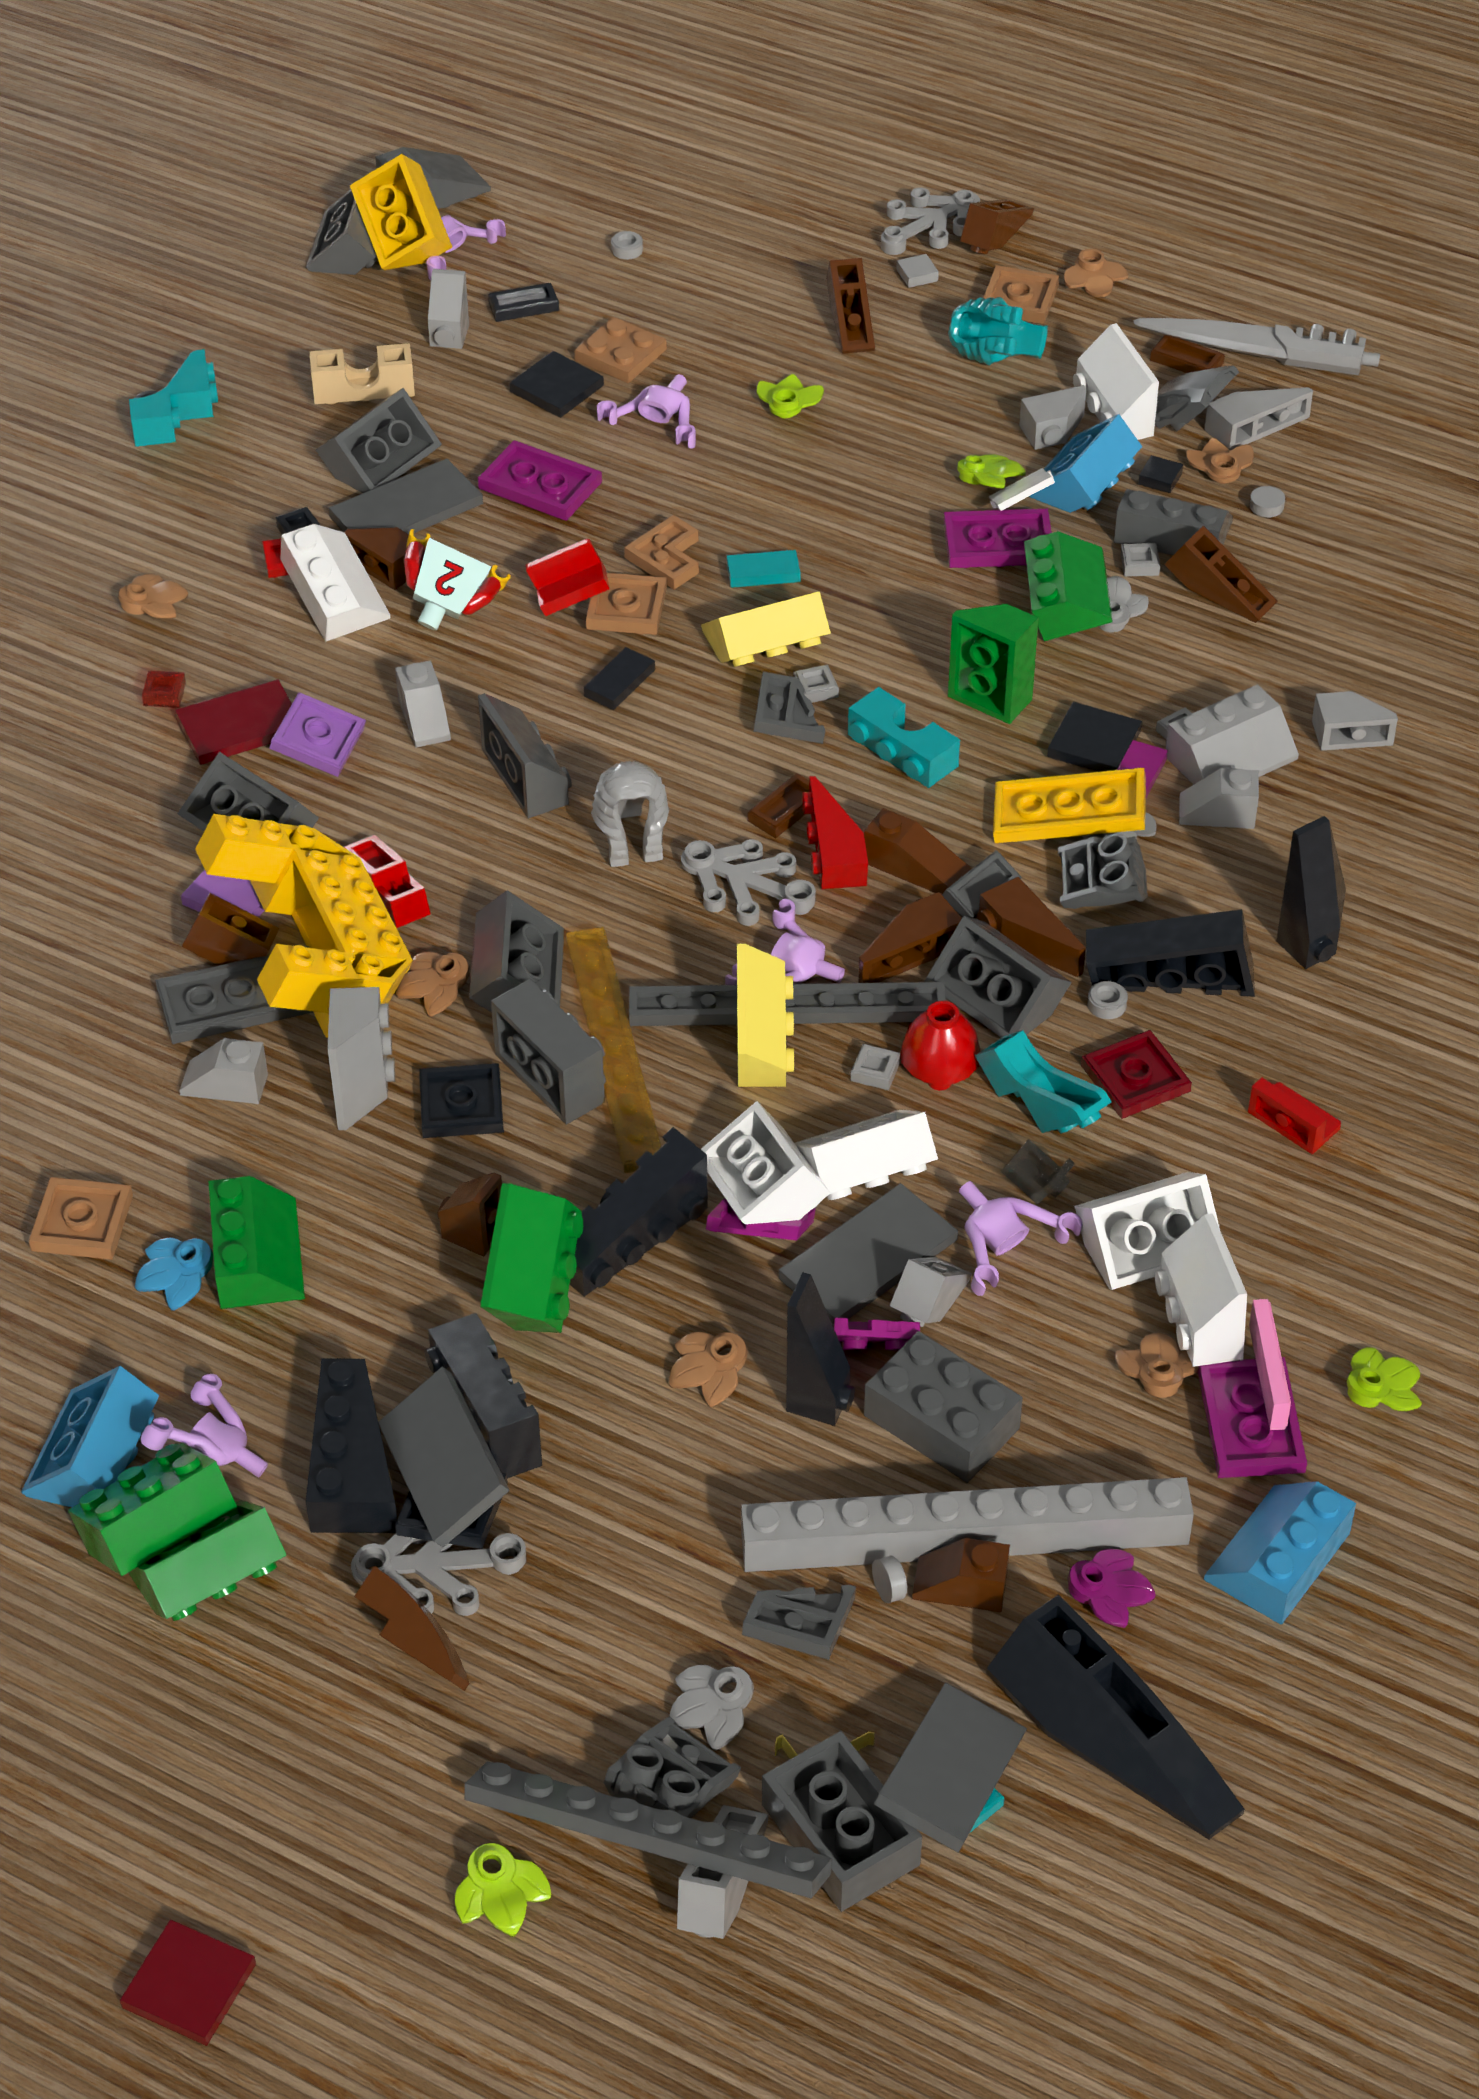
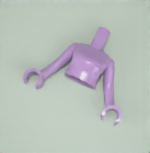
M450 215L441 217L452 244V248L445 253L460 247L464 243L466 236L487 238L490 244L497 242V236H506L505 222L500 219L490 220L486 224V229L466 226ZM436 255L427 259V274L430 280L433 269L446 270L444 257Z
M676 375L667 387L654 384L647 386L636 398L618 408L615 402L609 400L601 401L597 405V421L609 417L611 425L617 424L618 417L638 410L644 418L657 423L669 422L672 415L679 411V425L675 429V442L678 445L682 441H688V448L691 449L696 446V430L693 425L689 424L690 401L687 396L680 392L687 383L683 375Z
M782 899L779 902V911L774 910L772 912V921L775 927L781 930L787 929L790 934L786 932L779 938L771 955L785 961V976H793V984L805 982L815 974L840 983L845 969L824 961L825 945L821 941L808 936L796 924L795 904L789 899ZM737 963L732 967L733 976L730 974L725 976V985H737Z
M972 1181L965 1183L959 1190V1193L974 1209L964 1227L972 1243L977 1262V1268L971 1282V1289L977 1296H983L986 1290L982 1280L990 1282L992 1287H996L999 1280L997 1269L989 1264L986 1245L992 1249L996 1256L1002 1255L1023 1241L1030 1230L1016 1213L1023 1214L1056 1228L1054 1236L1060 1244H1066L1069 1240V1233L1066 1228L1071 1229L1076 1236L1080 1235L1082 1229L1081 1218L1072 1212L1058 1216L1027 1201L1013 1197L987 1200Z
M211 1373L204 1375L200 1381L195 1383L191 1390V1399L203 1406H209L213 1403L226 1424L208 1412L189 1433L174 1428L171 1421L167 1418L158 1417L153 1420L151 1425L145 1428L141 1435V1443L151 1450H161L167 1439H172L184 1443L217 1462L218 1466L235 1461L258 1478L268 1466L267 1462L246 1448L247 1435L242 1421L220 1392L222 1386L221 1379Z

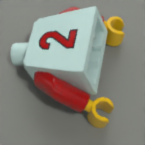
M415 529L410 530L404 558L407 586L414 591L413 599L425 604L418 623L429 629L437 630L444 614L459 619L461 614L472 615L491 603L497 593L504 589L511 577L509 573L506 578L497 576L495 573L497 565H493L491 568V566L431 539L429 533H426L425 539H417L413 535Z

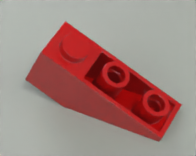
M809 776V792L802 793L804 815L811 814L812 822H807V840L809 845L815 844L816 852H811L813 875L819 874L821 889L867 886L868 857L864 832L816 776Z

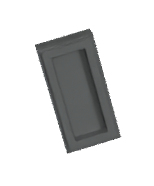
M995 850L947 888L942 895L962 918L963 916L975 918L979 912L980 894L1016 877L1020 879L1022 877Z

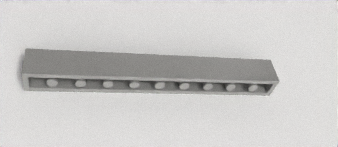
M1187 1477L741 1504L745 1572L869 1565L873 1564L874 1560L889 1555L894 1556L900 1563L918 1562L920 1556L964 1538L1010 1544L1009 1556L1189 1545L1194 1513Z

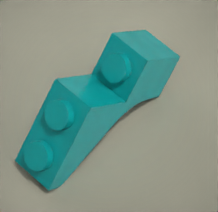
M205 349L192 351L169 384L161 391L146 397L129 399L135 447L176 442L174 428H181V420L214 417L212 403H218L213 362L206 363Z
M1024 1030L1000 1038L975 1055L998 1097L1014 1093L1016 1097L1021 1096L1041 1133L1058 1129L1059 1133L1062 1134L1077 1125L1080 1128H1084L1101 1118L1099 1110L1111 1103L1109 1096L1101 1087L1050 1065L1031 1044Z

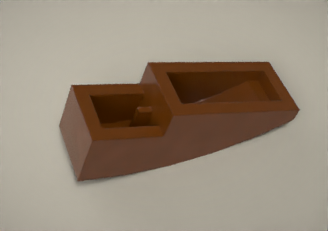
M374 1566L354 1597L388 1619L379 1635L465 1691L470 1683L462 1662L445 1631L431 1612L411 1592Z

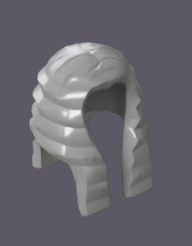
M637 761L616 763L601 774L596 785L591 814L594 822L607 837L610 867L629 865L628 844L621 818L640 816L645 799L649 800V812L643 833V861L655 862L663 860V827L666 824L669 813L665 785L662 784L661 777L653 769Z

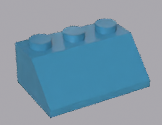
M1120 414L1115 415L1074 435L1044 468L1046 472L1051 471L1055 483L1029 497L1069 513L1082 507L1085 510H1089L1102 500L1100 494L1103 491L1108 490L1118 482L1119 478L1117 475L1134 464L1135 460L1133 457L1142 448V445Z
M118 1366L71 1389L21 1493L29 1498L74 1507L79 1504V1499L89 1491L104 1489L116 1482L119 1474L125 1470L138 1453L136 1444L142 1432L154 1419L152 1410L159 1395L122 1366Z
M1318 1481L1274 1485L1207 1571L1204 1580L1282 1625L1349 1536L1356 1503Z

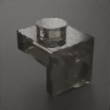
M1028 1139L1021 1145L1001 1172L1038 1204L1049 1194L1056 1198L1071 1181L1067 1173L1075 1163L1068 1158L1058 1166Z

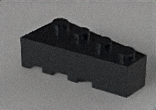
M1242 909L1086 930V964L1092 986L1102 981H1111L1120 984L1126 991L1145 992L1147 987H1159L1166 990V993L1181 994L1182 988L1205 989V995H1222V990H1241V996L1255 997L1254 963Z
M674 1127L662 1136L666 1143L654 1155L647 1150L636 1161V1165L639 1168L623 1184L616 1179L605 1189L606 1192L596 1209L588 1205L582 1211L583 1232L577 1238L575 1250L577 1267L574 1277L570 1280V1285L584 1297L597 1287L605 1286L615 1274L626 1266L637 1263L644 1253L658 1243H663L670 1239L676 1230L690 1220L698 1219L705 1209L708 1208L707 1154Z
M477 1313L428 1329L430 1347L424 1349L431 1372L435 1373L441 1367H444L452 1373L501 1473H506L508 1479L541 1467L539 1414L533 1405L527 1407L524 1400L526 1399L525 1391L519 1382L513 1383L510 1367L504 1357L498 1359L496 1345Z
M321 1359L306 1493L310 1533H396L397 1513L365 1359Z

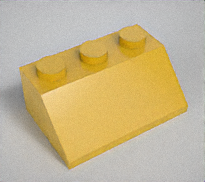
M400 154L349 185L383 270L426 263L429 257L439 256L452 248L421 165Z

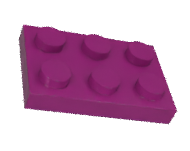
M513 440L478 477L479 489L565 521L572 516L602 483L601 471Z
M1048 508L944 512V530L949 568L1027 565L1024 541L1052 533Z
M1282 1357L1291 1406L1288 1424L1284 1430H1270L1256 1359H1243L1198 1367V1377L1218 1478L1306 1472L1307 1459L1285 1357Z

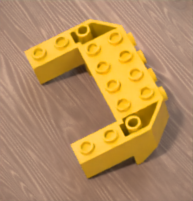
M213 814L195 848L207 875L251 880L250 882L264 911L292 915L306 946H309L308 948L301 945H275L257 978L269 1007L313 1011L325 1037L328 1038L331 988L379 987L381 1003H388L404 975L409 971L413 960L361 858L320 831L306 825L295 826L277 823L272 820L247 819L238 815Z

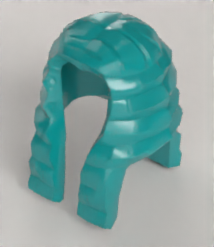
M979 297L976 300L970 299L965 304L959 305L954 309L948 336L951 345L958 349L959 354L967 356L970 360H977L981 364L985 363L990 366L993 363L1017 355H1028L1041 359L1046 345L1048 325H1036L1021 320L1023 308L1009 306L1001 297H989L987 299Z

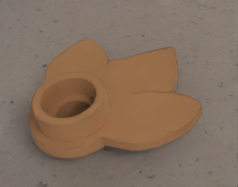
M1085 249L1079 253L1075 260V265L1065 271L1064 283L1070 289L1084 287L1089 295L1103 298L1112 293L1113 281L1127 279L1128 273L1121 264L1106 261L1104 254L1100 250Z
M1211 438L1202 451L1187 450L1186 457L1191 466L1206 472L1208 477L1215 482L1226 484L1238 479L1241 470L1252 464L1254 451L1250 444L1241 445L1230 450L1216 438Z
M145 574L134 578L132 583L122 587L118 594L121 608L127 613L134 615L147 613L156 618H176V610L172 604L188 597V591L183 586L172 581H163L161 576L155 574Z
M422 952L413 956V961L409 968L410 972L404 975L396 989L397 998L424 997L425 1009L429 1017L445 1010L456 1000L458 989L464 986L469 978V964L466 958L459 953H447L441 956L435 952Z
M694 1332L684 1336L675 1343V1347L682 1357L672 1366L669 1376L671 1388L701 1386L709 1407L720 1404L733 1393L738 1385L737 1372L745 1364L748 1353L747 1346L739 1335L725 1332L713 1336L705 1332ZM731 1348L728 1354L719 1355L722 1350Z
M1158 1332L1146 1335L1140 1343V1349L1117 1350L1115 1353V1361L1120 1371L1127 1376L1140 1379L1144 1385V1390L1149 1395L1159 1398H1166L1176 1394L1178 1387L1183 1382V1378L1196 1374L1199 1366H1192L1187 1351H1179L1178 1344L1173 1337Z

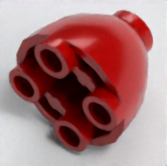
M936 1001L908 1027L901 1048V1063L913 1077L928 1083L930 1088L938 1091L946 1090L951 1084H956L969 1078L979 1067L980 1064L975 1057L980 1052L976 1031L969 1020L959 1012L955 1004L949 1001Z

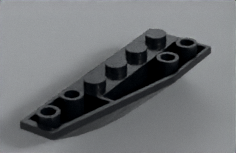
M1059 1594L1022 1620L987 1667L986 1673L1048 1737L1208 1840L1244 1814V1807L1183 1726L1125 1660Z

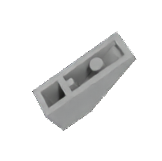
M1305 387L1231 393L1212 401L1207 406L1205 431L1230 450L1249 444L1310 417L1313 390Z
M723 1805L713 1822L719 1823L727 1829L745 1834L764 1836L768 1824V1814ZM687 1864L679 1878L677 1929L693 1932L700 1937L723 1939L738 1914L748 1881Z

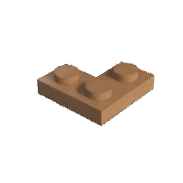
M672 515L625 546V559L652 576L667 577V586L675 590L699 574V562L683 553L684 550L699 541L698 530L677 516Z

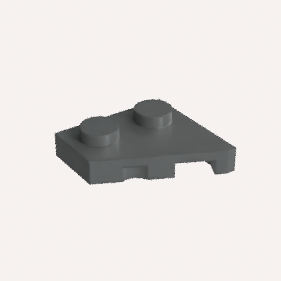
M763 672L753 732L823 744L825 728L816 722L814 718L815 708L810 699L804 695L805 689L799 678Z
M841 1585V1593L815 1595L814 1587L796 1588L788 1592L781 1590L757 1591L744 1619L742 1635L829 1660L855 1600L856 1586Z

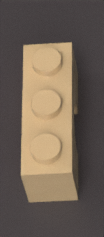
M410 343L377 346V359L375 363L365 369H356L349 366L344 360L343 349L309 351L315 404L386 399L402 388L405 389L410 397L415 396Z

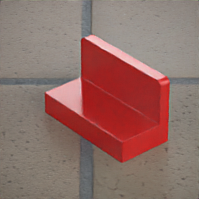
M590 539L579 541L532 561L525 566L526 572L537 590L539 606L545 616L610 589L606 568Z
M1261 1077L1252 1085L1248 1113L1310 1154H1314L1340 1130V1120L1283 1083L1277 1082L1272 1084Z

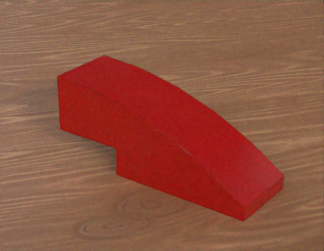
M372 835L344 847L361 858L396 928L431 915L425 888L409 875L406 861L380 838Z

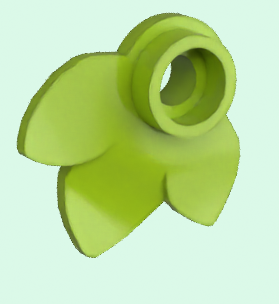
M794 374L789 375L777 385L766 381H759L757 385L758 397L768 403L769 410L780 418H791L800 413L802 408L816 405L824 394L822 385L804 388Z
M996 454L969 455L957 464V470L960 473L959 478L963 482L982 484L995 488H1005L1004 478L1025 476L1026 474L1025 469L1018 462Z
M1373 1347L1363 1348L1355 1353L1351 1360L1353 1370L1350 1372L1346 1382L1348 1396L1353 1402L1367 1408L1376 1407L1381 1402L1397 1411H1410L1421 1407L1420 1399L1410 1390L1420 1378V1370L1414 1363L1400 1357L1385 1359Z
M487 1843L477 1847L470 1855L467 1864L468 1876L457 1887L454 1904L458 1917L463 1924L472 1922L484 1914L495 1928L512 1937L516 1936L522 1926L527 1902L549 1900L551 1898V1889L546 1876L536 1864L531 1861L514 1859L511 1852L500 1844ZM488 1859H494L500 1864L501 1869L497 1873L491 1874L484 1870L483 1863Z

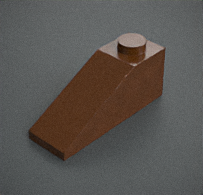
M1008 199L970 203L960 241L970 244V250L981 254H988L989 250L1001 249L1033 215L1034 208Z
M862 258L830 260L826 280L830 308L842 354L875 351Z
M1204 525L1164 564L1189 590L1254 623H1257L1278 602Z
M885 808L881 809L864 830L869 866L931 892L943 894L947 888L973 869L918 822Z
M1019 877L980 894L978 920L986 922L1043 963L1075 977L1083 975L1086 947Z
M940 892L920 898L906 905L859 957L858 983H879L938 958L962 918Z

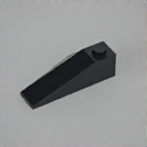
M1325 816L1293 831L1276 942L1304 969L1319 962H1326L1336 954L1346 892L1330 821Z
M802 1272L787 1304L786 1412L835 1426L841 1412L849 1411L854 1399L855 1387L850 1386L849 1363L811 1274Z

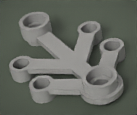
M918 187L911 191L910 203L914 207H906V203L899 199L889 201L887 203V216L890 219L900 220L908 218L918 220L902 228L898 226L887 227L881 234V250L889 255L901 254L906 250V239L933 225L934 228L929 233L930 246L937 249L945 248L948 245L949 233L946 230L947 218L953 215L956 216L953 220V233L957 236H962L970 203L980 202L979 196L970 190H959L951 196L930 195L928 189ZM926 206H938V207H941V208L936 209V208H923V207H926Z
M749 839L742 844L715 849L707 841L698 840L689 843L681 855L683 869L690 874L697 875L704 891L703 906L707 911L720 912L725 908L726 893L717 886L714 874L727 879L737 903L736 918L742 925L751 926L759 921V905L752 900L748 887L780 900L789 899L795 904V914L797 915L808 913L815 905L816 890L811 882L795 880L786 886L761 876L762 874L772 872L782 878L793 876L796 872V858L791 853L782 852L775 857L763 859V845L757 840ZM740 858L742 862H744L742 864L737 865L727 863V861H732Z
M396 1533L384 1545L372 1543L361 1547L352 1559L351 1571L354 1579L362 1585L371 1571L369 1568L372 1566L380 1567L378 1569L411 1592L418 1600L426 1601L427 1604L424 1606L432 1614L434 1611L432 1593L425 1588H416L400 1575L416 1573L452 1599V1606L457 1614L469 1616L474 1614L479 1608L480 1603L477 1589L472 1585L462 1584L446 1571L494 1567L502 1574H515L526 1563V1546L523 1539L518 1535L506 1533L497 1536L492 1541L490 1549L445 1552L453 1544L441 1547L434 1541H428L415 1554L400 1555L411 1543L422 1544L428 1540L397 1536ZM506 1556H513V1557H515V1558H513V1559H508V1560L503 1559V1558L506 1557ZM463 1597L472 1598V1601L469 1603L459 1602Z

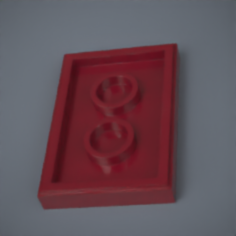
M279 679L176 709L175 714L176 720L199 764L202 765L212 762L219 752L229 757L271 744L272 738L292 703Z

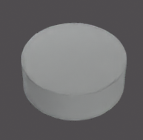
M632 231L619 232L611 238V252L619 259L629 260L637 258L643 252V239L639 234Z
M1261 486L1252 491L1250 509L1253 513L1261 517L1271 518L1283 512L1285 495L1280 489L1272 486Z
M1111 981L1096 983L1090 988L1088 993V1009L1093 1015L1102 1019L1118 1018L1126 1011L1128 994L1125 988L1118 983Z
M889 1555L874 1560L872 1575L876 1590L885 1603L904 1599L907 1594V1580L898 1559Z

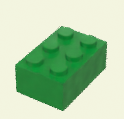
M184 1443L170 1444L159 1450L155 1455L156 1458L143 1466H134L120 1473L117 1477L118 1480L106 1488L95 1489L84 1494L79 1499V1504L70 1508L68 1512L88 1554L123 1576L237 1507L215 1460Z

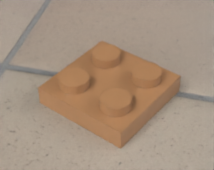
M996 265L983 298L1001 297L1009 306L1023 308L1021 320L1028 323L1045 324L1058 289L1059 275Z
M612 317L574 350L575 361L629 383L667 350V343L663 337Z
M607 573L610 589L591 597L586 616V629L657 635L667 590V577Z
M50 1177L29 1239L31 1251L113 1260L133 1198L131 1185Z

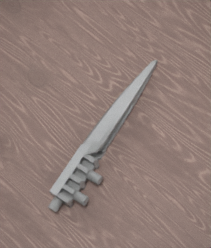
M1138 318L1134 320L1136 326L1211 347L1273 358L1283 365L1359 375L1361 365L1374 367L1379 365V353L1364 351L1366 338L1360 337L1359 343H1355L1357 333L1354 329H1346L1343 333L1342 341L1335 340V332H1330L1329 339H1323L1324 328L1320 324L1311 326L1309 336H1302L1303 328L1297 327L1295 333L1289 326L1275 325V328L1225 321L1182 318Z

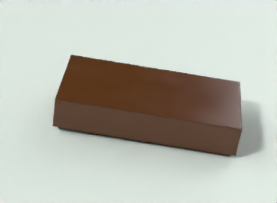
M1164 335L1150 353V361L1184 373L1221 367L1224 364L1225 354L1168 335Z
M796 773L747 812V821L776 839L805 816L802 793L809 792V780Z

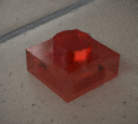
M148 671L142 692L143 706L180 708L186 685L185 673Z

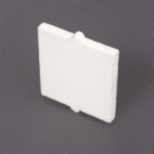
M1041 468L990 495L992 507H997L1002 511L1055 483L1051 471L1046 472Z

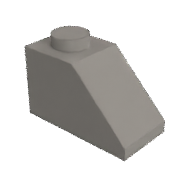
M433 269L428 310L430 346L462 349L469 328L466 272Z
M1084 385L1021 399L1019 426L1034 450L1067 442L1084 417L1086 388Z
M431 660L396 667L398 701L415 748L450 741L451 734L440 684Z
M1353 691L1316 694L1312 723L1321 751L1393 746L1398 721L1396 713Z
M1220 768L1182 791L1179 796V825L1254 829L1259 799V770Z
M223 1038L189 1061L180 1087V1095L259 1104L268 1076L263 1042Z
M937 1257L908 1259L890 1307L901 1311L900 1318L904 1321L920 1322V1327H924L925 1323L940 1322L968 1284L972 1273Z

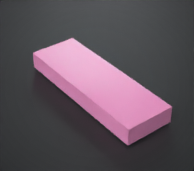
M1268 1299L1253 1300L1249 1328L1270 1430H1284L1288 1424L1291 1400L1271 1303L1268 1302Z

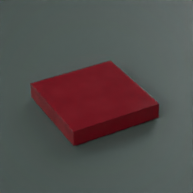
M1151 1030L1081 1057V1067L1094 1084L1101 1087L1107 1093L1111 1100L1110 1105L1121 1119L1191 1092L1192 1082Z
M170 1919L120 1999L121 2007L207 2046L256 1966L255 1956Z

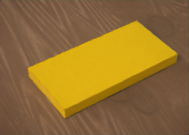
M1144 768L995 782L994 842L1006 843L1145 830Z

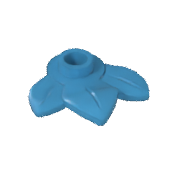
M163 1238L155 1241L145 1249L150 1261L145 1263L139 1270L135 1281V1289L139 1292L165 1289L166 1300L170 1309L174 1311L182 1307L199 1292L201 1278L212 1268L213 1251L204 1240L197 1238L188 1239L184 1242L175 1238Z

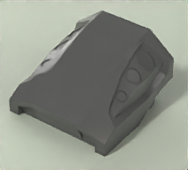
M1224 366L1190 372L1168 381L1158 391L1155 425L1161 429L1170 424L1176 432L1180 430L1185 424L1201 413L1239 373L1235 366Z
M1115 833L1105 838L1091 837L1058 847L1063 873V895L1060 896L1063 908L1076 909L1080 907L1108 906L1133 900L1144 901L1148 897L1146 868L1135 836L1126 838L1122 834Z
M667 1717L643 1733L627 1752L608 1768L604 1784L610 1796L633 1799L638 1804L660 1810L676 1811L681 1816L692 1818L711 1799L734 1782L739 1775L741 1767L724 1760L675 1725V1720Z

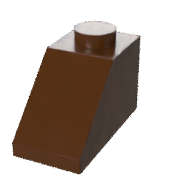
M398 527L347 529L344 532L368 574L393 590L406 583L404 558L409 534Z
M209 893L182 947L215 964L267 956L279 928Z
M494 1172L461 1183L451 1197L447 1196L442 1201L438 1210L442 1239L483 1257L491 1248L502 1187L501 1175Z
M964 1538L920 1556L912 1599L1002 1612L1010 1544Z

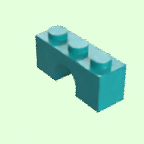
M877 687L849 707L848 735L854 741L864 745L879 755L881 759L888 761L927 788H930L959 767L960 739L934 722L917 731L905 730L906 704L882 688Z

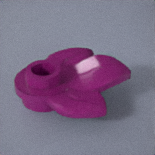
M1120 1549L1101 1550L1097 1552L1092 1561L1082 1560L1076 1562L1071 1567L1067 1577L1068 1589L1072 1597L1080 1603L1090 1604L1096 1617L1107 1624L1125 1628L1128 1625L1129 1612L1127 1607L1145 1605L1153 1601L1156 1596L1149 1580L1138 1571L1132 1570L1134 1565L1133 1555Z

